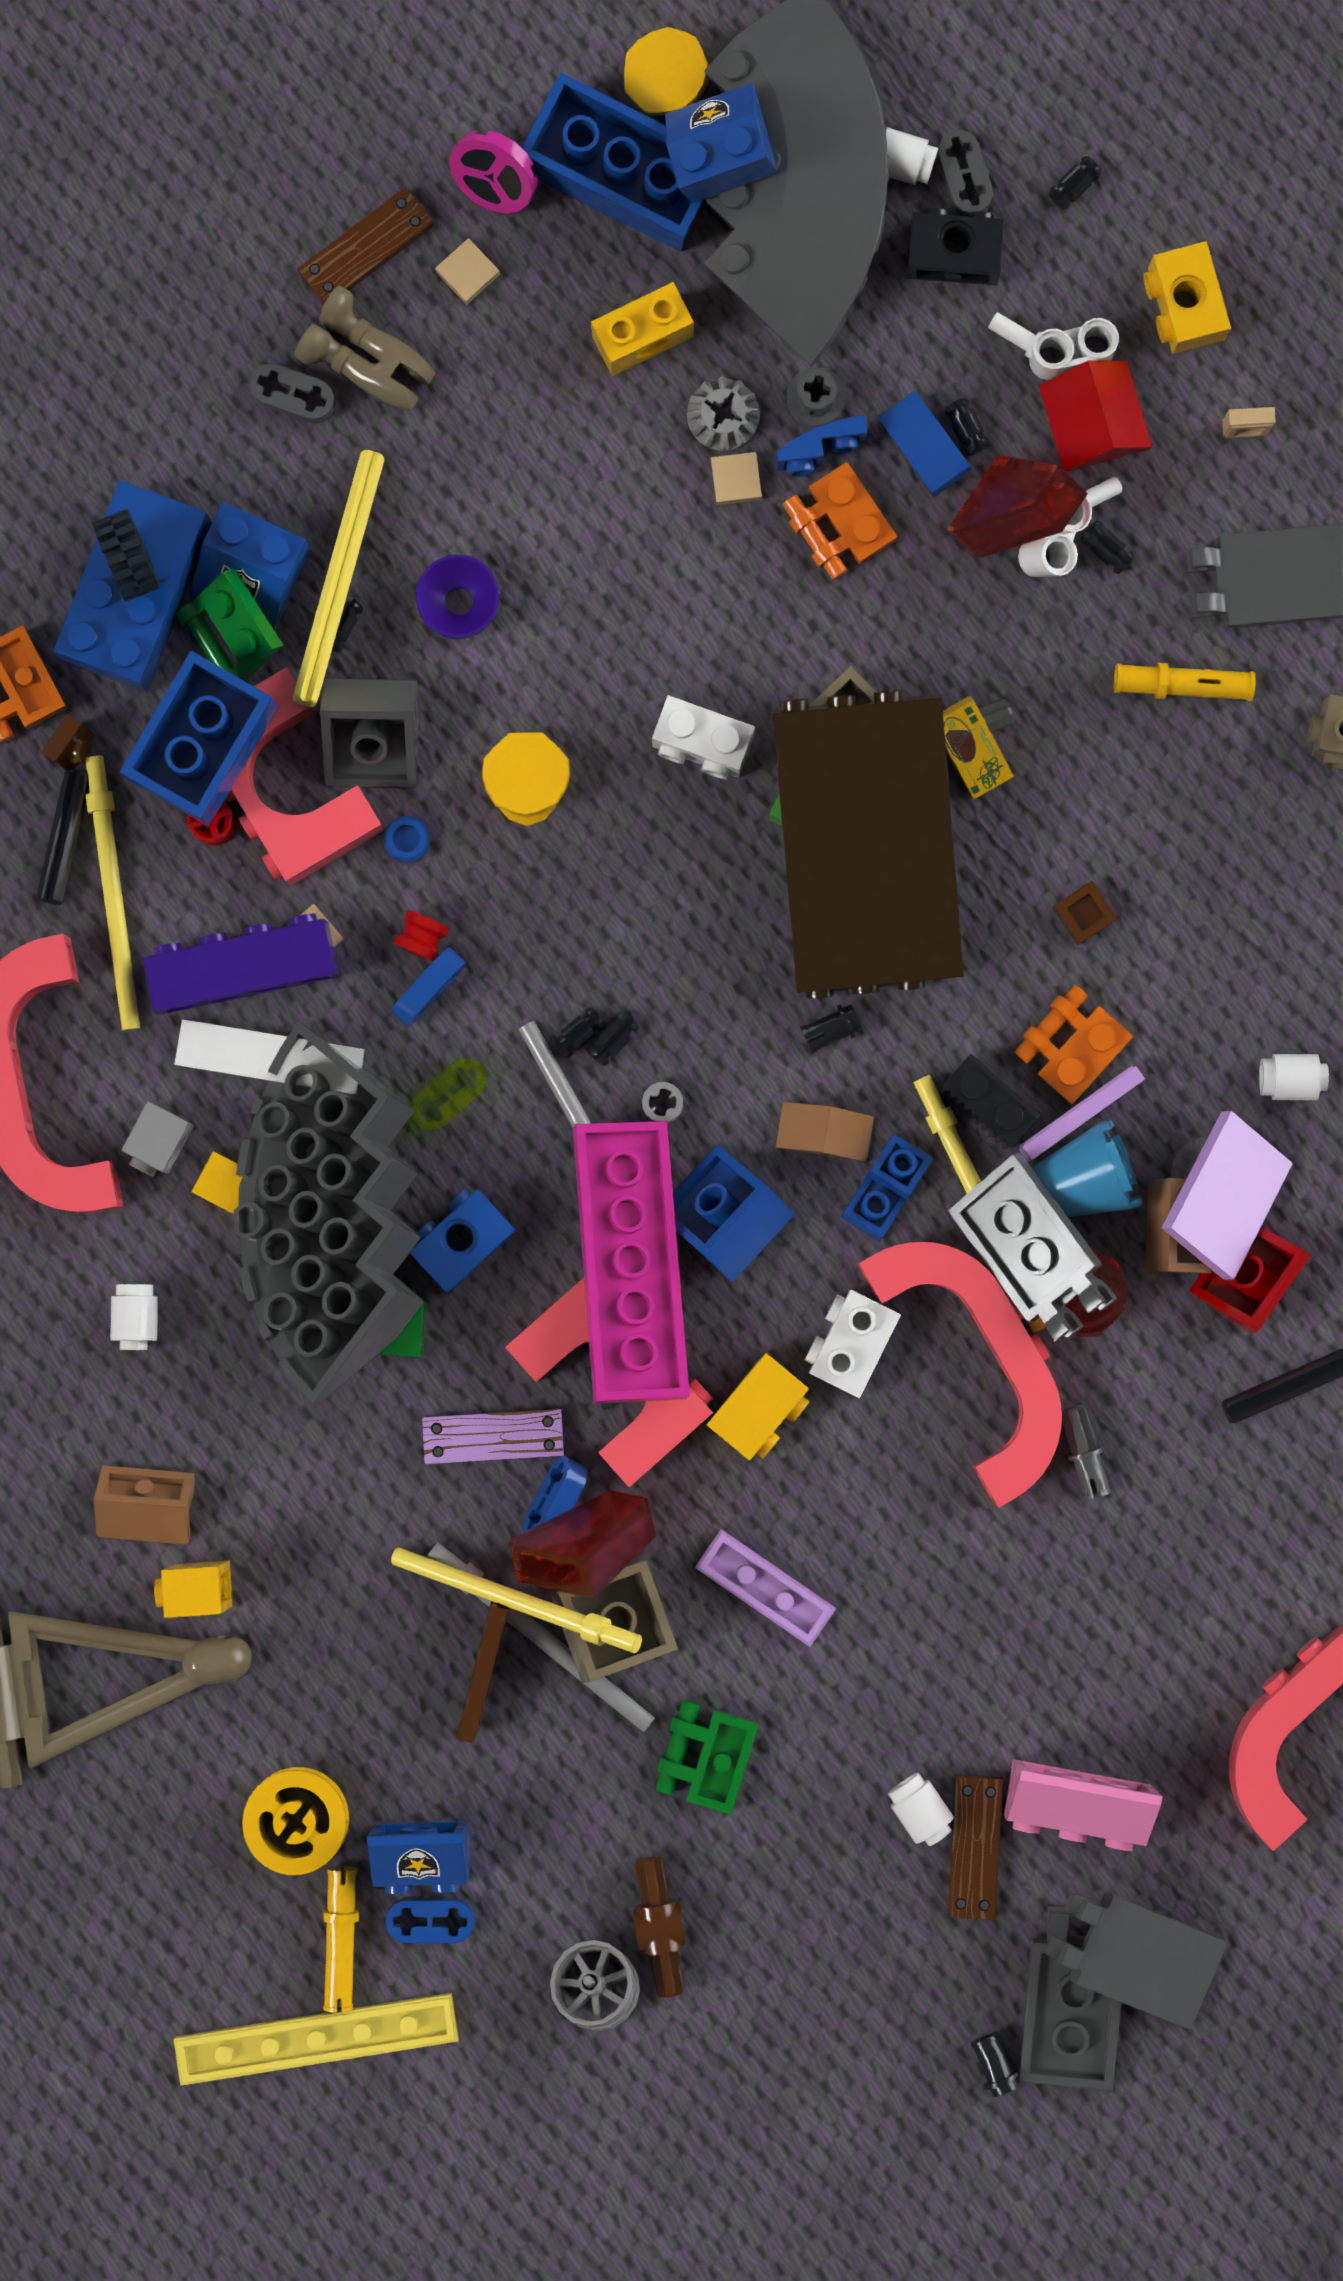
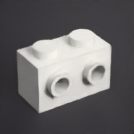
M668 695L652 737V747L659 749V756L672 762L684 764L685 759L701 764L703 765L701 770L711 776L727 779L728 775L739 778L754 737L755 726Z
M849 1290L846 1297L837 1294L825 1317L826 1320L832 1322V1325L825 1339L816 1336L804 1360L812 1364L808 1373L860 1398L901 1314L853 1290Z

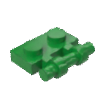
M683 1699L678 1717L673 1716L669 1730L673 1733L665 1757L660 1756L656 1770L660 1772L655 1790L673 1795L677 1780L681 1779L691 1783L686 1801L731 1815L759 1724L714 1709L709 1726L707 1727L696 1723L700 1704ZM690 1738L703 1742L696 1767L683 1763Z

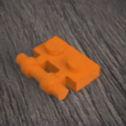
M845 462L809 486L808 490L817 502L813 506L806 508L798 495L790 497L782 504L791 517L788 523L796 534L801 533L814 552L811 557L819 568H825L833 581L848 571L839 558L846 551L849 550L860 565L895 542L898 538L848 462ZM825 516L840 536L831 542L827 540L816 523Z
M22 625L1 636L0 681L10 698L0 703V744H4L15 737L8 723L11 718L19 715L24 727L29 730L67 710L68 707L27 628Z
M1076 984L1064 997L1061 995L1056 997L1050 1004L1052 1010L1036 1028L1034 1026L1029 1027L1022 1035L1024 1041L1013 1052L1026 1065L1038 1052L1047 1059L1046 1065L1036 1075L1070 1106L1134 1037L1100 1006L1087 1019L1079 1013L1077 1009L1088 998V995ZM1067 1022L1076 1031L1058 1049L1050 1042V1039Z

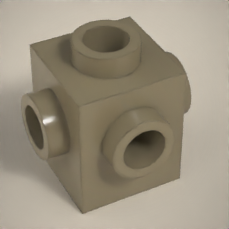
M1330 694L1322 702L1320 714H1313L1311 718L1307 742L1314 743L1311 756L1323 758L1322 764L1327 767L1343 769V736L1340 731L1343 732V697Z

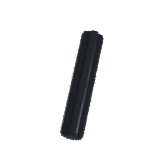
M66 770L64 772L36 895L37 899L44 903L61 905L64 899L86 803L85 795L88 794L89 790L88 774L82 771Z
M1339 1349L1223 1400L1222 1408L1225 1416L1230 1423H1238L1342 1377L1343 1349Z

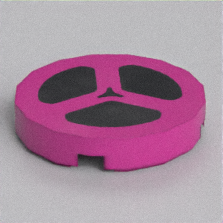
M478 130L466 133L452 149L449 159L452 177L460 190L473 202L490 211L503 214L521 211L530 203L539 184L537 174L534 177L531 170L533 162L529 155L515 141L500 133L487 131L485 135L476 134Z

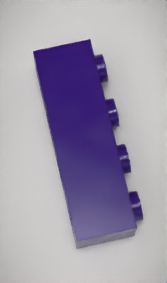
M315 913L304 914L290 918V926L272 930L271 923H264L244 928L245 936L227 939L226 933H217L200 937V945L182 949L181 943H170L154 947L155 955L142 957L153 1012L163 1015L341 977L329 922L325 919L317 920Z

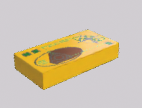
M971 696L964 698L943 711L946 751L974 800L1014 777Z

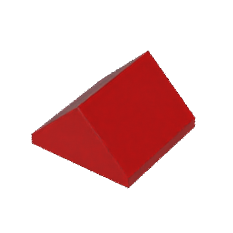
M1088 360L1039 385L1064 473L1152 448L1127 361Z
M1260 1227L1234 1280H1223L1211 1270V1273H1201L1189 1289V1292L1247 1333H1257L1311 1255L1276 1234Z

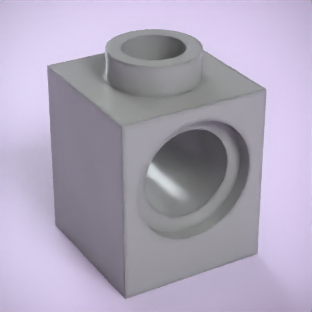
M147 1101L121 1151L132 1156L129 1163L130 1166L154 1177L157 1170L169 1174L194 1125Z

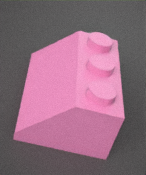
M1013 1759L1003 1815L1007 1821H1013L1012 1828L1018 1831L1040 1834L1041 1827L1060 1830L1058 1837L1066 1840L1085 1843L1087 1835L1105 1838V1846L1133 1851L1134 1844L1147 1846L1161 1807L1162 1795L1150 1784Z

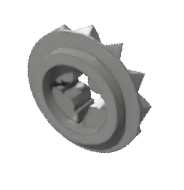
M723 376L709 382L704 381L695 393L691 395L687 408L688 426L694 437L704 446L719 451L733 450L747 443L756 432L760 419V409L755 393L751 392L741 380L735 381L726 379ZM730 397H733L731 413L736 416L737 420L734 419L732 421L726 418L722 424L719 423L718 427L714 429L716 413L711 409V406L722 407L725 402H728Z

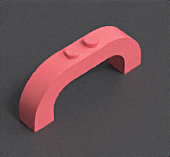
M58 934L28 942L11 951L0 960V1166L21 1191L42 1204L70 1212H105L124 1208L115 1162L108 1160L78 1167H64L45 1155L38 1145L34 1134L16 1043V1024L19 1015L33 997L52 988L79 983L71 938L65 934Z
M909 1242L886 1248L859 1262L857 1265L879 1304H883L911 1287L925 1284L946 1288L957 1295L965 1304L1013 1387L1019 1404L1018 1424L1010 1440L1001 1449L972 1466L994 1505L998 1508L1026 1492L1049 1466L1059 1442L1062 1424L1059 1392L1044 1362L1050 1358V1354L1039 1335L1036 1333L1031 1337L1029 1336L1021 1320L1025 1319L1009 1295L1006 1296L1004 1290L990 1271L979 1261L956 1248L933 1242Z
M1343 1625L1332 1631L1322 1641L1318 1637L1311 1639L1296 1654L1300 1661L1288 1672L1283 1668L1279 1669L1265 1681L1262 1688L1266 1692L1247 1711L1233 1738L1229 1758V1778L1234 1800L1247 1824L1272 1851L1278 1848L1308 1820L1286 1796L1279 1784L1276 1772L1277 1755L1286 1736L1343 1684Z

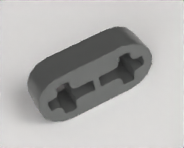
M953 130L945 134L941 139L937 152L938 163L951 205L960 216H967L969 212L973 211L986 212L989 209L993 191L979 144L971 133L964 130ZM953 143H958L961 149L969 148L970 151L965 156L966 169L960 170L956 157H947L946 154L951 152ZM964 179H970L975 192H983L979 196L978 205L972 206L969 200L961 201L960 199L965 192Z
M272 363L261 365L251 376L250 388L254 398L260 405L268 409L314 424L326 421L335 410L336 402L332 389L320 379ZM272 375L278 376L280 386L290 391L288 394L273 391L271 396L267 397L260 383L262 380L270 381ZM315 390L321 391V398L326 404L324 407L316 406L313 412L308 411V406L304 400L296 398L297 393L313 396Z

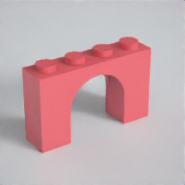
M288 667L254 686L270 695L279 708L226 796L228 802L234 799L238 800L245 812L238 819L251 841L253 842L260 838L267 849L268 854L261 858L274 880L277 881L283 877L287 884L292 886L385 830L358 785L318 809L301 815H288L276 812L259 799L254 786L253 771L260 751L274 737L315 714L312 707L299 705L293 701L292 697L297 682Z
M584 1278L505 1347L535 1382L544 1377L578 1346L589 1342ZM696 1379L689 1383L690 1396L687 1399L646 1401L641 1413L598 1452L628 1487L632 1486L713 1413L707 1406L713 1398Z

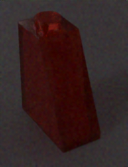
M997 455L947 530L972 553L982 558L1063 532L1088 493L1058 465Z
M608 1490L513 1538L508 1545L518 1582L594 1599L656 1537V1532L647 1497Z

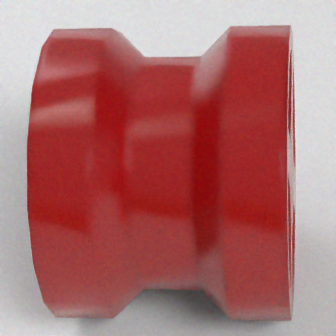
M225 801L222 803L209 827L187 815V824L191 833L206 845H222L229 841L235 833L237 826L236 816Z
M407 910L404 916L406 926L402 933L396 935L393 945L433 962L438 956L436 949L438 942L447 936L449 928L429 917Z

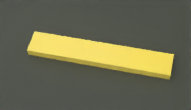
M451 1992L353 2008L350 2012L344 2013L339 2010L337 2013L326 2012L176 2036L173 2040L180 2086L458 2042L459 2036Z

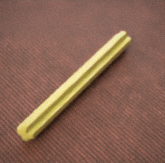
M363 450L360 453L292 697L293 701L299 705L306 707H315L317 705L384 463V456L378 452Z

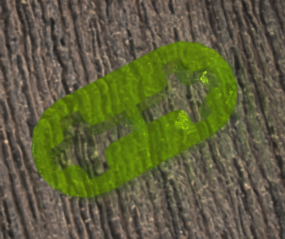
M470 1058L458 1059L451 1063L413 1099L411 1108L415 1110L412 1114L415 1123L429 1131L440 1130L447 1126L486 1089L487 1074L483 1066ZM461 1067L467 1072L473 1068L476 1069L478 1074L474 1080L477 1087L472 1091L467 1087H463L453 1096L449 1089L459 1080L455 1072ZM446 1094L450 1099L440 1108V1112L443 1115L441 1120L436 1122L433 1118H429L423 1121L420 1117L424 1112V1108L421 1105L422 1101L428 1098L431 1102H435L442 1095Z

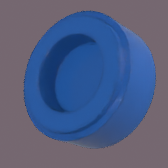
M401 816L391 821L386 827L384 845L387 852L395 860L403 863H412L418 861L427 853L430 846V834L421 820L412 816Z

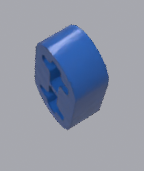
M447 948L392 1007L391 1012L403 1024L410 1027L463 971L467 962L453 949Z
M561 1456L553 1463L524 1518L523 1532L526 1536L545 1545L551 1544L558 1537L585 1486L588 1475L585 1465L567 1456Z
M408 1897L393 1903L387 1912L385 1923L391 1937L399 1942L453 1944L462 1942L469 1937L474 1928L475 1914L470 1904L463 1899ZM403 1908H411L412 1916L428 1918L427 1923L414 1924L411 1932L407 1933L403 1932L402 1924L394 1922V1917L401 1916ZM456 1908L460 1917L467 1918V1924L460 1925L458 1933H451L448 1924H433L434 1917H447L450 1909Z

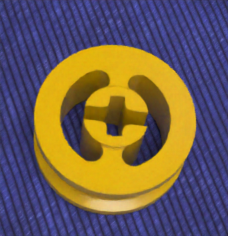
M306 1767L286 1768L267 1777L250 1795L243 1813V1834L253 1856L268 1869L285 1875L307 1874L328 1863L343 1844L349 1827L348 1805L338 1785L325 1774ZM289 1787H300L315 1793L323 1801L329 1814V1829H321L318 1824L319 1814L317 1808L313 1805L302 1821L307 1829L298 1827L286 1841L288 1844H300L308 1841L313 1845V1850L302 1854L289 1853L278 1848L269 1839L264 1828V1812L267 1811L273 1814V1829L275 1834L279 1836L290 1821L288 1816L285 1815L286 1811L293 1815L306 1801V1799L300 1797L283 1800L279 1793L281 1790Z

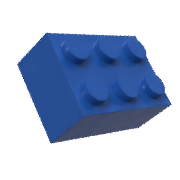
M190 651L119 772L131 783L209 827L279 706L270 695L195 652Z

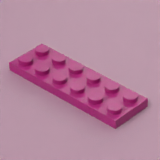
M667 1121L575 1124L573 1127L593 1402L594 1404L687 1399L690 1394Z

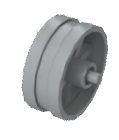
M596 1940L577 1943L564 1951L554 1965L550 1979L552 2000L559 2012L579 2027L593 2031L613 2029L625 2021L636 2007L640 1992L638 1972L632 1961L611 1944ZM593 1951H602L595 1971L590 1970L582 1955ZM613 1954L620 1960L625 1969L604 1977L610 1956ZM575 1960L582 1971L579 1980L565 1979L567 1971ZM627 1979L628 1985L625 1997L622 1999L611 1992V1984ZM563 1987L580 1989L582 1993L568 2007L564 2000ZM592 1998L594 2021L584 2020L575 2016L582 2006ZM609 1998L617 2003L619 2007L615 2012L603 2019L601 2001Z

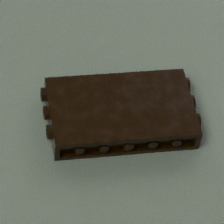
M887 690L874 692V701L855 702V694L827 697V705L809 707L808 699L780 701L781 709L770 711L774 728L795 965L794 981L797 993L806 992V998L809 999L831 997L834 995L833 989L852 988V994H870L879 992V985L898 983V989L913 990L926 987L925 980L964 977L942 697L936 694L902 698V690Z

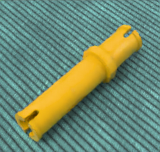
M1158 662L1156 667L1117 663L1114 671L1113 688L1114 693L1154 694L1155 699H1165L1167 695L1252 701L1255 694L1256 676L1253 671L1235 672L1169 668L1168 663Z
M330 1866L327 1868V1908L323 1909V1920L327 1923L323 2010L337 2013V2000L340 1999L341 2012L344 2013L353 2010L355 1923L359 1922V1911L355 1908L357 1868L343 1866V1878L341 1879L339 1866Z

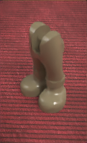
M340 285L337 286L329 295L321 310L320 324L333 333L349 339L350 343L376 358L378 363L374 364L356 354L355 351L346 345H340L326 330L317 324H312L300 339L295 350V358L304 364L331 363L330 368L340 375H345L369 394L395 407L412 411L419 400L418 397L404 385L391 378L392 374L398 368L420 383L429 385L436 372L411 347L396 337L373 327L364 318L358 320L353 312L354 300L352 293Z

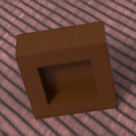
M67 714L41 752L64 770H71L74 765L81 764L88 756L92 747L91 740L95 735L82 723Z
M1090 881L1052 907L1077 946L1118 919L1093 881Z

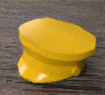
M665 27L652 31L640 38L626 53L624 92L648 116L665 115L666 113L700 102L699 99L709 82V78L704 72L709 64L697 37L685 31Z
M509 733L483 759L482 780L485 790L494 805L511 821L529 826L545 820L566 792L570 779L569 759L544 733Z

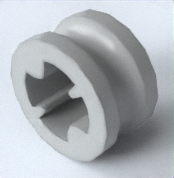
M657 1082L650 1085L644 1092L642 1108L645 1115L651 1121H667L668 1124L676 1120L681 1114L683 1097L680 1090L673 1084ZM660 1090L671 1092L669 1099L674 1097L676 1099L675 1109H667L665 1116L656 1115L654 1113L656 1107L651 1109L649 1107L650 1098L658 1097Z

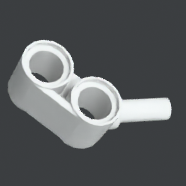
M997 312L988 326L990 330L1026 351L1025 356L1029 358L1033 373L1044 380H1051L1088 360H1112L1119 343V333L1115 325L1103 318H1093L1086 321L1082 327L1065 331L1048 329L1035 335ZM1094 336L1099 337L1106 343L1107 350L1102 353L1092 352L1086 347L1085 339ZM1046 347L1056 348L1061 352L1063 360L1059 363H1048L1041 357L1040 350Z
M1112 477L1084 492L1076 490L1043 494L1038 498L1034 505L1023 544L1019 549L1018 558L1022 570L1027 575L1036 578L1062 576L1072 571L1077 563L1078 556L1077 547L1073 542L1076 532L1082 531L1088 526L1092 516V507L1122 492L1120 481L1116 477ZM1061 505L1065 512L1064 519L1061 518L1060 514ZM1047 548H1048V550H1049V552H1050V562H1049V564H1048V562H1047V560H1046V550H1047Z

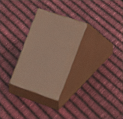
M783 1102L776 1148L867 1162L874 1116L831 1106Z

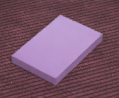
M1232 1111L1221 1112L1161 1228L1223 1280H1234L1293 1163Z

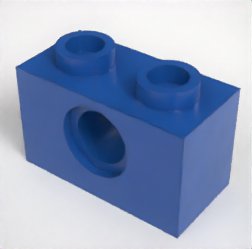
M465 1189L446 1206V1209L451 1214L438 1226L433 1221H430L419 1230L417 1234L421 1238L410 1251V1254L449 1294L517 1232L512 1224L479 1189L472 1194ZM457 1225H466L473 1233V1242L467 1250L455 1251L448 1243L449 1232Z

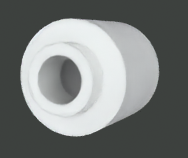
M887 127L886 140L887 154L889 155V178L915 185L916 181L928 184L938 148L928 145L929 140Z
M1273 1054L1271 1059H1261L1259 1088L1261 1096H1271L1272 1100H1318L1320 1091L1328 1090V1064L1320 1063L1318 1054Z
M118 1284L116 1285V1296H111L110 1341H120V1350H148V1341H157L158 1296H153V1285Z
M919 1773L909 1776L888 1792L889 1797L893 1801L890 1807L915 1844L925 1841L928 1846H932L952 1831L948 1824L954 1819V1816L929 1780L924 1781Z

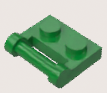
M235 569L222 572L191 603L181 608L175 615L183 628L188 627L210 662L243 681H247L284 646ZM206 614L209 615L237 659L238 663L235 666L205 621L204 616Z

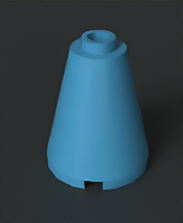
M1110 1119L1096 1124L1032 1166V1169L1067 1217L1131 1210L1142 1206L1141 1195L1133 1198L1130 1191H1133L1131 1186L1137 1184L1122 1140L1119 1135L1110 1138L1107 1132L1114 1126Z

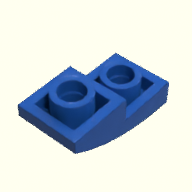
M913 391L878 417L883 427L934 497L972 470L916 391Z
M865 415L833 421L800 435L777 452L776 470H787L789 477L807 476L815 472L814 467L822 466L823 448L830 447L833 454H846L858 450V444L866 442L867 426Z
M893 1134L841 1215V1218L880 1242L933 1158Z

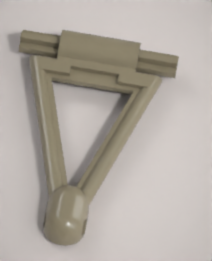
M9 1611L8 1618L12 1643L4 1644L0 1617V1788H11L23 1784L17 1744L18 1738H25L27 1760L31 1769L203 1685L222 1684L243 1677L248 1672L252 1663V1653L248 1644L243 1639L233 1635H227V1639L226 1635L202 1638L196 1641ZM37 1639L181 1661L183 1670L50 1734Z

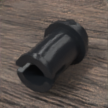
M841 1004L837 1005L838 1011L810 1024L800 1026L806 1040L820 1034L807 1041L812 1053L849 1035L853 1039L856 1037L854 1033L862 1030L851 1004L842 1008Z
M993 2032L970 2043L972 2048H974L987 2081L983 2084L984 2089L990 2090L993 2097L1004 2095L1019 2087L1016 2080L1019 2077V2073L1016 2070H1012L1000 2042L998 2032Z

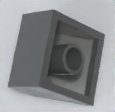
M325 679L320 708L325 786L355 787L358 785L359 787L417 788L419 723L417 680Z

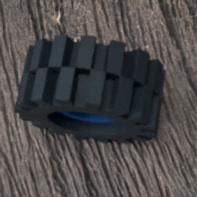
M128 509L92 523L106 562L126 602L161 588L143 540Z

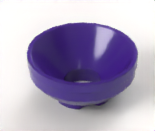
M455 554L444 556L434 561L425 569L416 587V604L422 620L431 630L449 639L461 640L480 634L491 624L499 608L500 593L493 573L481 561L467 555ZM455 589H464L473 597L472 608L464 615L452 614L446 608V598Z

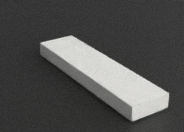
M182 1019L174 1065L282 1083L285 1082L287 1074L294 1067L307 1065L326 1077L331 1091L357 1095L359 1084L315 1046L312 1045L303 1050L308 1042L305 1039L298 1038L276 1076L268 1072V1069L287 1036ZM330 1044L362 1068L365 1049ZM311 1074L302 1075L298 1078L296 1085L312 1087L313 1078Z

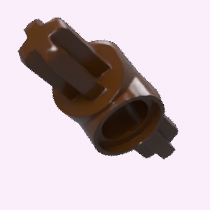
M645 1857L637 1860L635 1863L641 1904L636 1905L635 1909H633L639 1951L643 1952V1955H650L657 1995L669 1998L682 1994L684 1991L678 1950L684 1948V1944H686L680 1913L681 1907L676 1899H669L661 1857Z

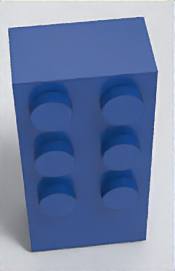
M560 72L522 146V149L533 162L531 170L534 177L537 174L538 180L670 247L682 251L706 201L703 199L691 203L679 190L666 145V126Z
M119 480L105 517L125 509L129 510L148 552L161 588L126 602L113 578L110 567L99 545L100 543L96 539L53 652L63 662L148 693L175 623V615L182 605L199 560L202 544L212 525V521L203 510Z

